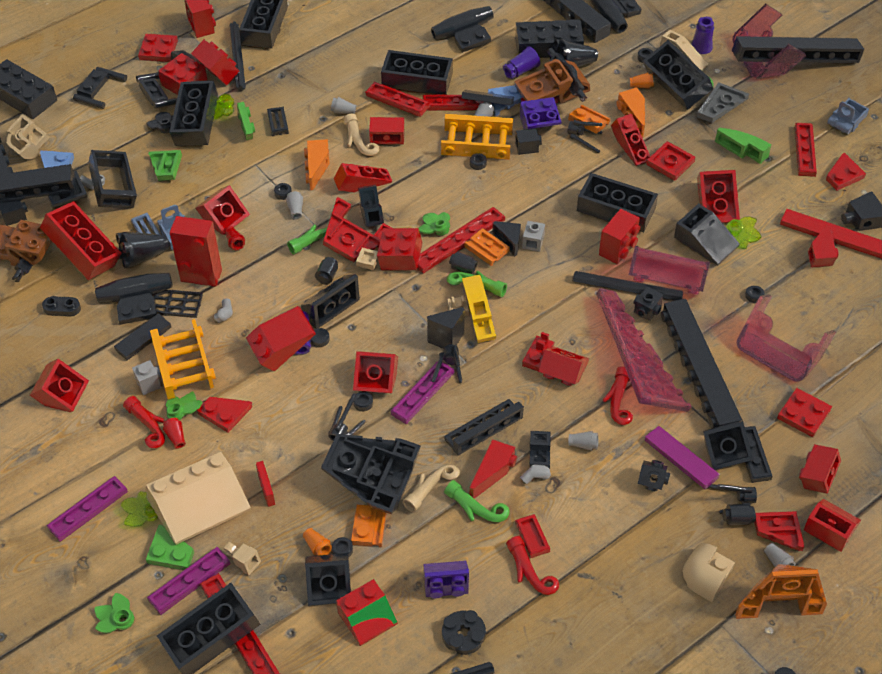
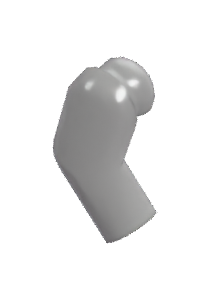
M81 175L80 179L83 186L94 190L92 179ZM100 175L103 186L105 184V177Z
M226 298L221 301L222 308L214 314L216 322L226 321L233 315L230 299Z
M532 465L520 478L525 484H528L534 477L543 478V480L549 479L551 472L545 465Z

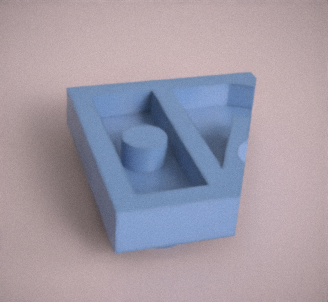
M515 85L488 89V93L514 97V103L511 105L491 103L494 107L495 116H498L501 110L505 108L508 110L515 104L521 103V98H523Z
M40 151L44 168L67 164L72 165L74 160L73 153Z

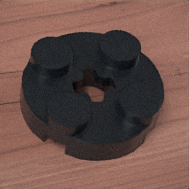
M457 611L444 619L442 640L448 649L451 648L457 651L458 654L467 655L476 652L481 647L486 637V627L475 611ZM460 629H468L467 636L458 634Z

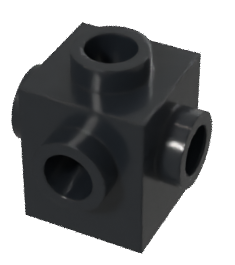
M647 286L641 295L638 294L634 299V313L651 321L654 315L657 316L662 309L664 294Z
M643 460L637 484L644 485L646 489L651 491L662 490L663 484L668 485L670 473L667 472L668 466H665L663 462L658 460H652V462Z

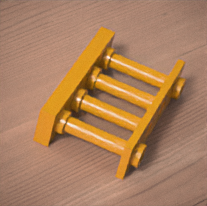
M445 114V131H449L447 141L441 140V155L471 157L473 154L480 153L485 155L486 158L510 160V145H506L507 135H512L513 118ZM455 132H466L465 142L454 141ZM472 133H483L482 143L471 142ZM499 134V144H490L489 135Z
M195 319L191 320L193 330L165 337L163 335L159 336L158 329L150 330L168 400L176 398L174 390L179 386L208 379L210 389L214 388L212 381L216 379L214 369H209L200 338L204 337L201 326H197ZM196 337L197 340L196 344L169 351L162 348L166 344ZM196 351H200L201 358L173 365L166 363V361L170 360L169 358ZM204 365L205 372L179 379L170 378V375H174V372Z

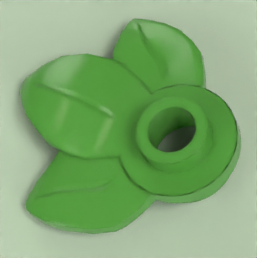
M445 212L439 215L427 213L423 216L424 224L419 227V232L423 234L435 232L437 235H445L450 230V215Z
M193 391L180 399L175 396L176 398L169 399L166 402L168 419L178 418L180 420L184 415L198 410L202 405V401L196 400V395Z
M119 593L114 594L112 605H102L94 608L95 614L100 621L95 629L101 633H111L116 629L125 630L134 623V614L129 610L130 602ZM127 618V620L120 622L121 619Z

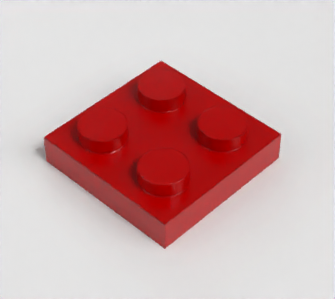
M145 34L138 54L139 60L172 61L171 52L175 51L178 42L177 36Z
M667 141L647 159L646 165L676 181L695 162L696 157Z
M796 388L778 414L777 419L814 437L830 413L832 406Z

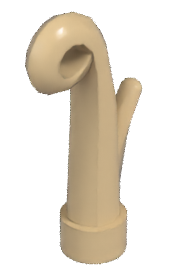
M346 115L343 120L348 129L347 146L351 147L352 142H354L362 154L366 156L376 155L379 152V146L375 143H369L364 146L356 115Z
M445 465L426 479L424 473H421L414 491L403 500L404 507L410 512H416L422 505L421 502L442 477L446 480L456 479L460 474L459 468L454 465Z

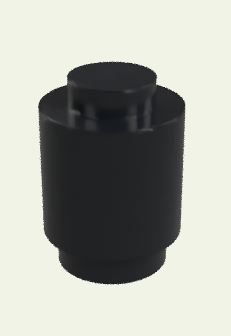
M457 251L456 254L451 255L449 264H451V269L473 274L478 261L474 260V257Z
M332 257L323 259L315 273V278L318 282L330 284L338 270V262Z
M728 504L726 509H723L722 514L723 520L727 522L728 526L749 525L755 522L756 517L754 507L748 504Z

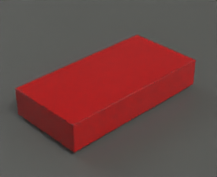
M256 462V470L268 507L275 505L274 494L264 462Z
M535 514L515 520V525L525 543V548L530 558L550 552V546Z

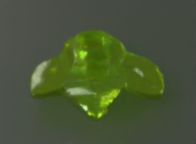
M223 94L218 98L214 119L221 118L223 115L230 116L234 112V99L231 95Z
M746 216L740 220H731L727 224L726 228L740 243L739 248L747 249L748 242L752 243L761 239V234L754 228L757 222L756 218Z
M140 491L137 498L131 497L121 502V507L129 514L124 521L126 526L138 527L146 521L158 519L155 510L147 500V492Z

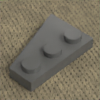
M718 82L697 112V117L713 123L749 98V94Z

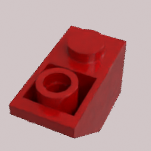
M830 225L824 227L807 251L811 268L833 266L836 259H838L839 252L835 248L834 232H831Z

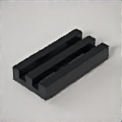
M284 106L267 109L272 136H275V133L282 135V132L289 134ZM278 111H281L282 120L284 124V127L282 128L280 126ZM271 112H274L277 124V128L275 129Z

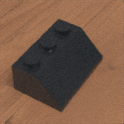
M356 274L344 275L301 304V310L309 314V323L315 329L320 328L360 300L358 276Z

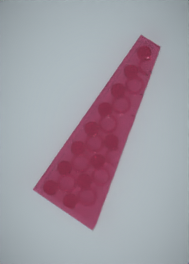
M599 288L596 295L638 402L644 405L688 412L692 407L691 404L684 401L682 398L683 392L681 389H676L672 383L673 377L663 369V362L651 344H646L642 338L643 332L636 329L634 326L635 320L625 312V305L617 293L612 290Z

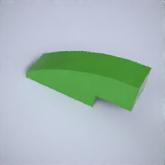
M718 128L715 138L716 143L743 159L747 155L760 164L769 157L772 145L751 134L726 128Z

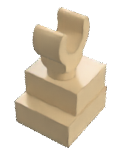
M228 542L223 548L228 551L226 555L233 558L235 565L241 568L242 572L248 576L261 563L257 550L244 543L240 548H237L234 544Z

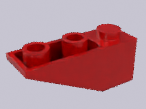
M632 113L617 118L611 124L617 142L636 166L647 163V159L651 156Z
M341 163L333 178L338 191L357 192L359 187L376 185L377 187L392 183L387 169Z

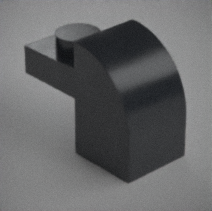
M376 185L359 187L360 209L366 227L383 224L382 206L379 204Z

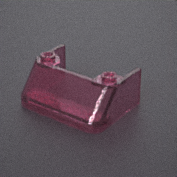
M765 3L734 33L733 43L736 36L772 37L773 30L771 26L783 16L782 13ZM788 44L770 62H744L752 77L763 79L787 74L806 55Z
M635 246L628 275L633 276L634 281L644 283V279L687 288L688 293L699 295V292H704L710 262L698 261Z
M770 294L762 295L759 297L737 338V347L742 352L795 382L802 381L821 360L836 331L825 332L819 344L809 343L801 352L770 334L773 320L763 312L772 296Z

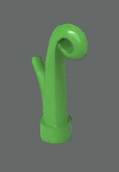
M314 224L301 237L288 241L287 246L290 252L294 255L301 252L308 245L324 238L327 227L315 231L316 225Z
M476 271V275L481 276L485 290L499 297L505 295L507 283L493 281L481 272ZM453 272L447 276L446 280L450 285L455 286L462 283V278L475 275Z
M452 480L444 490V494L451 499H455L461 505L470 521H474L472 512L492 522L504 521L509 516L510 510L507 505L497 503L490 512L469 495L455 480ZM499 509L502 510L503 513L496 514V511Z

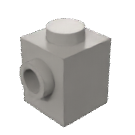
M527 221L522 249L540 252L545 236V224Z
M151 360L132 367L136 383L143 395L161 388L159 378L162 376L158 366H153Z

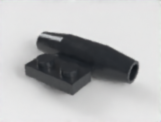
M590 0L597 12L611 23V27L618 33L624 32L628 27L624 16L639 15L642 11L635 0Z
M486 6L470 9L449 17L431 28L432 36L435 40L455 36V43L462 53L491 42V37L485 27L481 25L494 18L492 8Z
M150 273L112 281L95 288L98 302H119L117 305L118 320L120 325L151 319L157 315L156 301L152 295L172 288L173 284L170 273Z

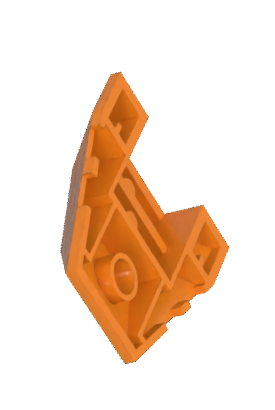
M784 564L777 565L741 601L735 614L736 619L758 618L764 601L798 600L801 615L823 614L827 602L818 569Z

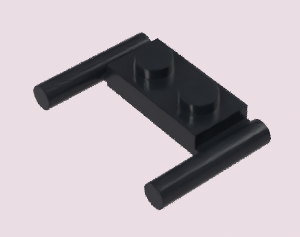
M96 67V70L93 69L79 86L77 94L73 96V100L104 109L105 102L93 99L94 96L107 82L109 77L126 81L127 75Z
M158 72L136 76L140 89L154 108L176 105L177 98L168 99L156 79H160Z

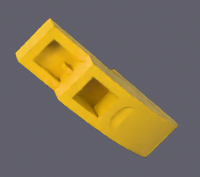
M475 275L462 278L477 342L495 340L496 334L481 276Z

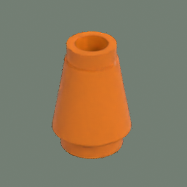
M647 72L630 78V88L650 89V87H654L653 73L648 74Z
M312 528L307 529L303 533V538L314 556L328 555L332 549L330 540Z

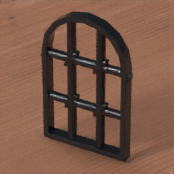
M179 290L159 292L154 296V299L168 301L165 305L156 304V307L165 308V311L157 309V313L166 316L197 318L203 292ZM163 294H169V296H167V297H163V296H161V295H163ZM173 294H182V295H185V297H183V298H175V297H172V295H173ZM188 295L200 296L199 299H187ZM173 300L183 301V304L173 306L170 305V302ZM186 302H198L197 307H185ZM168 309H181V312H168ZM184 310H196L195 314L183 313Z

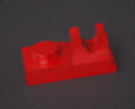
M541 332V337L536 335L522 361V366L539 371L545 349L553 347L555 344L554 341L549 340V334Z

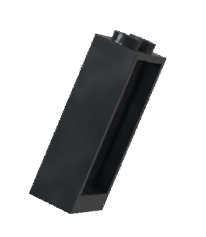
M91 150L88 165L98 207L134 208L137 194L126 152ZM98 166L119 167L124 190L103 189Z

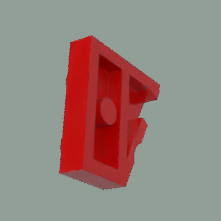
M843 153L828 173L826 181L838 191L864 179L866 173L846 153Z
M209 397L200 406L197 413L229 433L253 406L250 401Z
M797 511L755 513L754 523L757 536L798 551H803L804 543Z

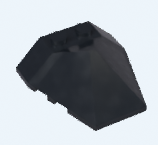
M337 434L321 469L370 507L392 515L397 509L412 475L421 445L400 438L384 440L382 437L370 439L358 435Z

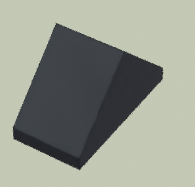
M493 222L492 235L509 246V252L515 257L518 254L521 224Z

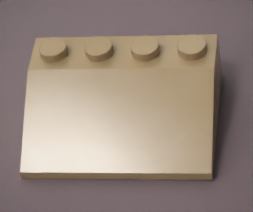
M222 452L146 485L147 500L175 545L251 510L233 469Z

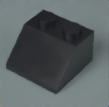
M349 553L306 556L305 572L308 606L335 604L336 600L351 592Z

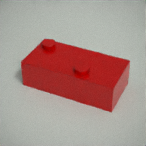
M74 201L47 213L40 226V229L87 280L115 267L122 254Z
M176 216L169 233L180 281L216 287L222 272L213 221Z

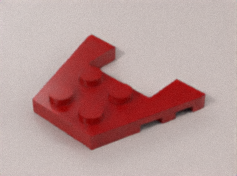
M337 197L323 245L348 260L356 262L362 248L370 250L378 248L383 228L392 227L383 223L377 232L372 235L343 218L351 209V204Z

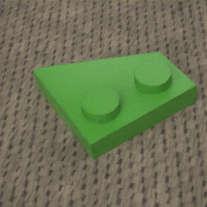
M244 102L237 103V116L241 121L246 140L253 139L255 127L253 122L250 123L249 117H251L249 107H245Z
M181 150L149 152L148 154L158 181L175 180L182 158Z
M159 524L146 557L147 564L185 570L191 564L194 550L184 541L175 545L165 527Z

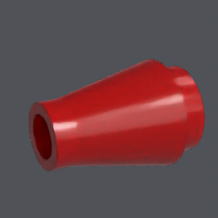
M233 226L226 227L225 234L228 246L233 250L242 249L245 245V237Z
M178 418L166 420L163 423V431L174 445V448L184 447L186 442L182 422Z

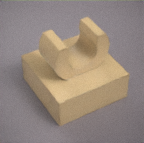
M362 248L356 260V266L373 271L378 262V251Z
M462 295L458 298L451 297L447 299L449 310L464 307L465 316H469L466 296Z

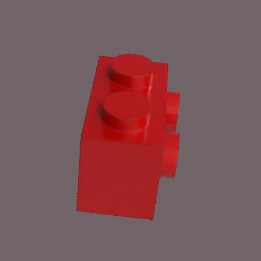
M370 117V143L404 144V117Z
M814 444L812 451H809L807 454L805 467L801 468L799 479L802 481L804 489L828 494L841 463L838 449Z

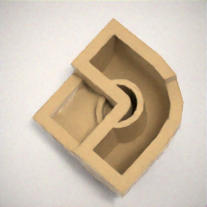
M22 114L7 130L6 143L24 159H33L40 155L38 149L50 137L46 132L37 127L33 121Z
M701 543L696 546L685 562L682 570L683 577L689 589L708 601L713 602L723 587L726 578L734 568L735 562L716 552L717 547Z

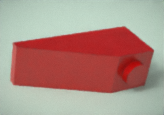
M492 439L471 483L469 495L475 499L507 475L510 467L514 468L517 461L514 446Z

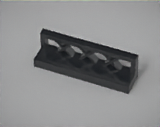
M507 399L445 435L444 440L459 456L522 419L524 406L520 402L514 404L510 399Z

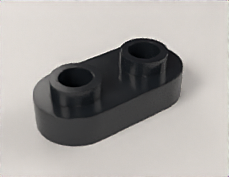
M51 296L42 303L44 312L51 316L71 317L81 311L80 302L74 297Z

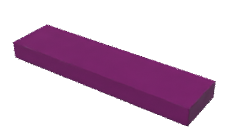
M437 361L391 410V415L407 425L454 374V369L442 362L435 382L432 383L431 380L438 363Z
M660 426L645 436V441L703 489L708 488L719 478L720 474Z
M113 476L46 526L58 541L61 542L125 495L128 490L116 476Z
M216 547L149 595L147 599L155 610L162 615L199 588L201 582L231 564L230 560Z

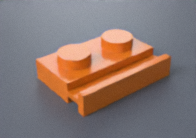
M584 105L575 109L568 117L569 121L602 123V126H585L586 129L596 134L610 122V118Z
M483 228L473 235L468 242H465L466 249L490 266L509 252V246Z
M357 504L351 538L352 544L382 547L387 513L374 509L369 505Z

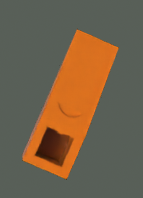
M637 87L620 92L617 101L618 109L625 116L632 113L643 137L645 129L644 96Z
M328 139L307 141V148H304L305 158H308V160H305V171H309V173H305L306 184L310 183V190L315 188L330 164Z

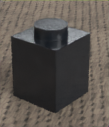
M536 128L516 131L515 144L518 155L539 152V145H542L541 135H538Z

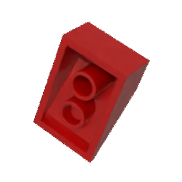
M736 170L699 172L697 185L700 204L712 211L722 223L740 222Z
M296 306L260 324L246 339L259 363L272 371H276L316 333L301 308Z

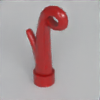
M623 366L616 369L614 384L603 398V402H607L611 398V417L619 425H627L633 419L630 411L619 410L624 391L632 374L629 368Z
M136 396L128 397L124 401L123 407L153 433L145 438V444L152 449L160 448L165 442V435L157 422L164 423L165 420L144 408Z
M521 536L509 539L506 542V546L515 560L517 581L519 583L522 582L524 573L527 580L538 592L545 595L557 592L559 581L556 577L546 576L541 581L539 580L525 550V543ZM547 582H551L553 584L551 587L545 586Z

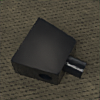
M871 191L851 200L846 213L841 215V220L843 224L852 223L858 231L882 228V204Z

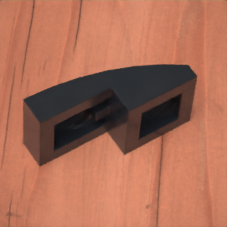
M530 431L529 468L532 465H545L550 469L551 432Z

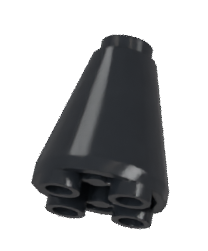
M565 39L554 40V51L561 54L565 60L574 62L578 68L592 64L598 59L597 49Z
M135 232L116 233V241L119 246L117 249L122 253L119 259H122L124 269L132 268L169 249V242L166 236Z

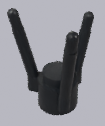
M571 121L567 129V133L571 135L570 138L600 153V150L578 136H582L584 131L594 133L586 129L585 126H602V123Z
M454 344L446 345L443 352L439 353V360L431 382H435L444 360L449 365L455 364L458 381L462 383L459 349Z
M355 393L352 394L341 418L340 415L343 407L339 406L332 427L328 432V437L332 441H334L337 434L353 435L366 422L362 420L349 433L347 431L348 427L343 424L356 397Z
M711 484L708 487L737 492V500L741 501L742 504L750 506V503H756L757 490L755 487H739L724 484Z

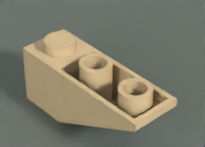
M669 30L662 36L660 46L669 40L699 69L703 71L708 66V63L684 36L672 30Z

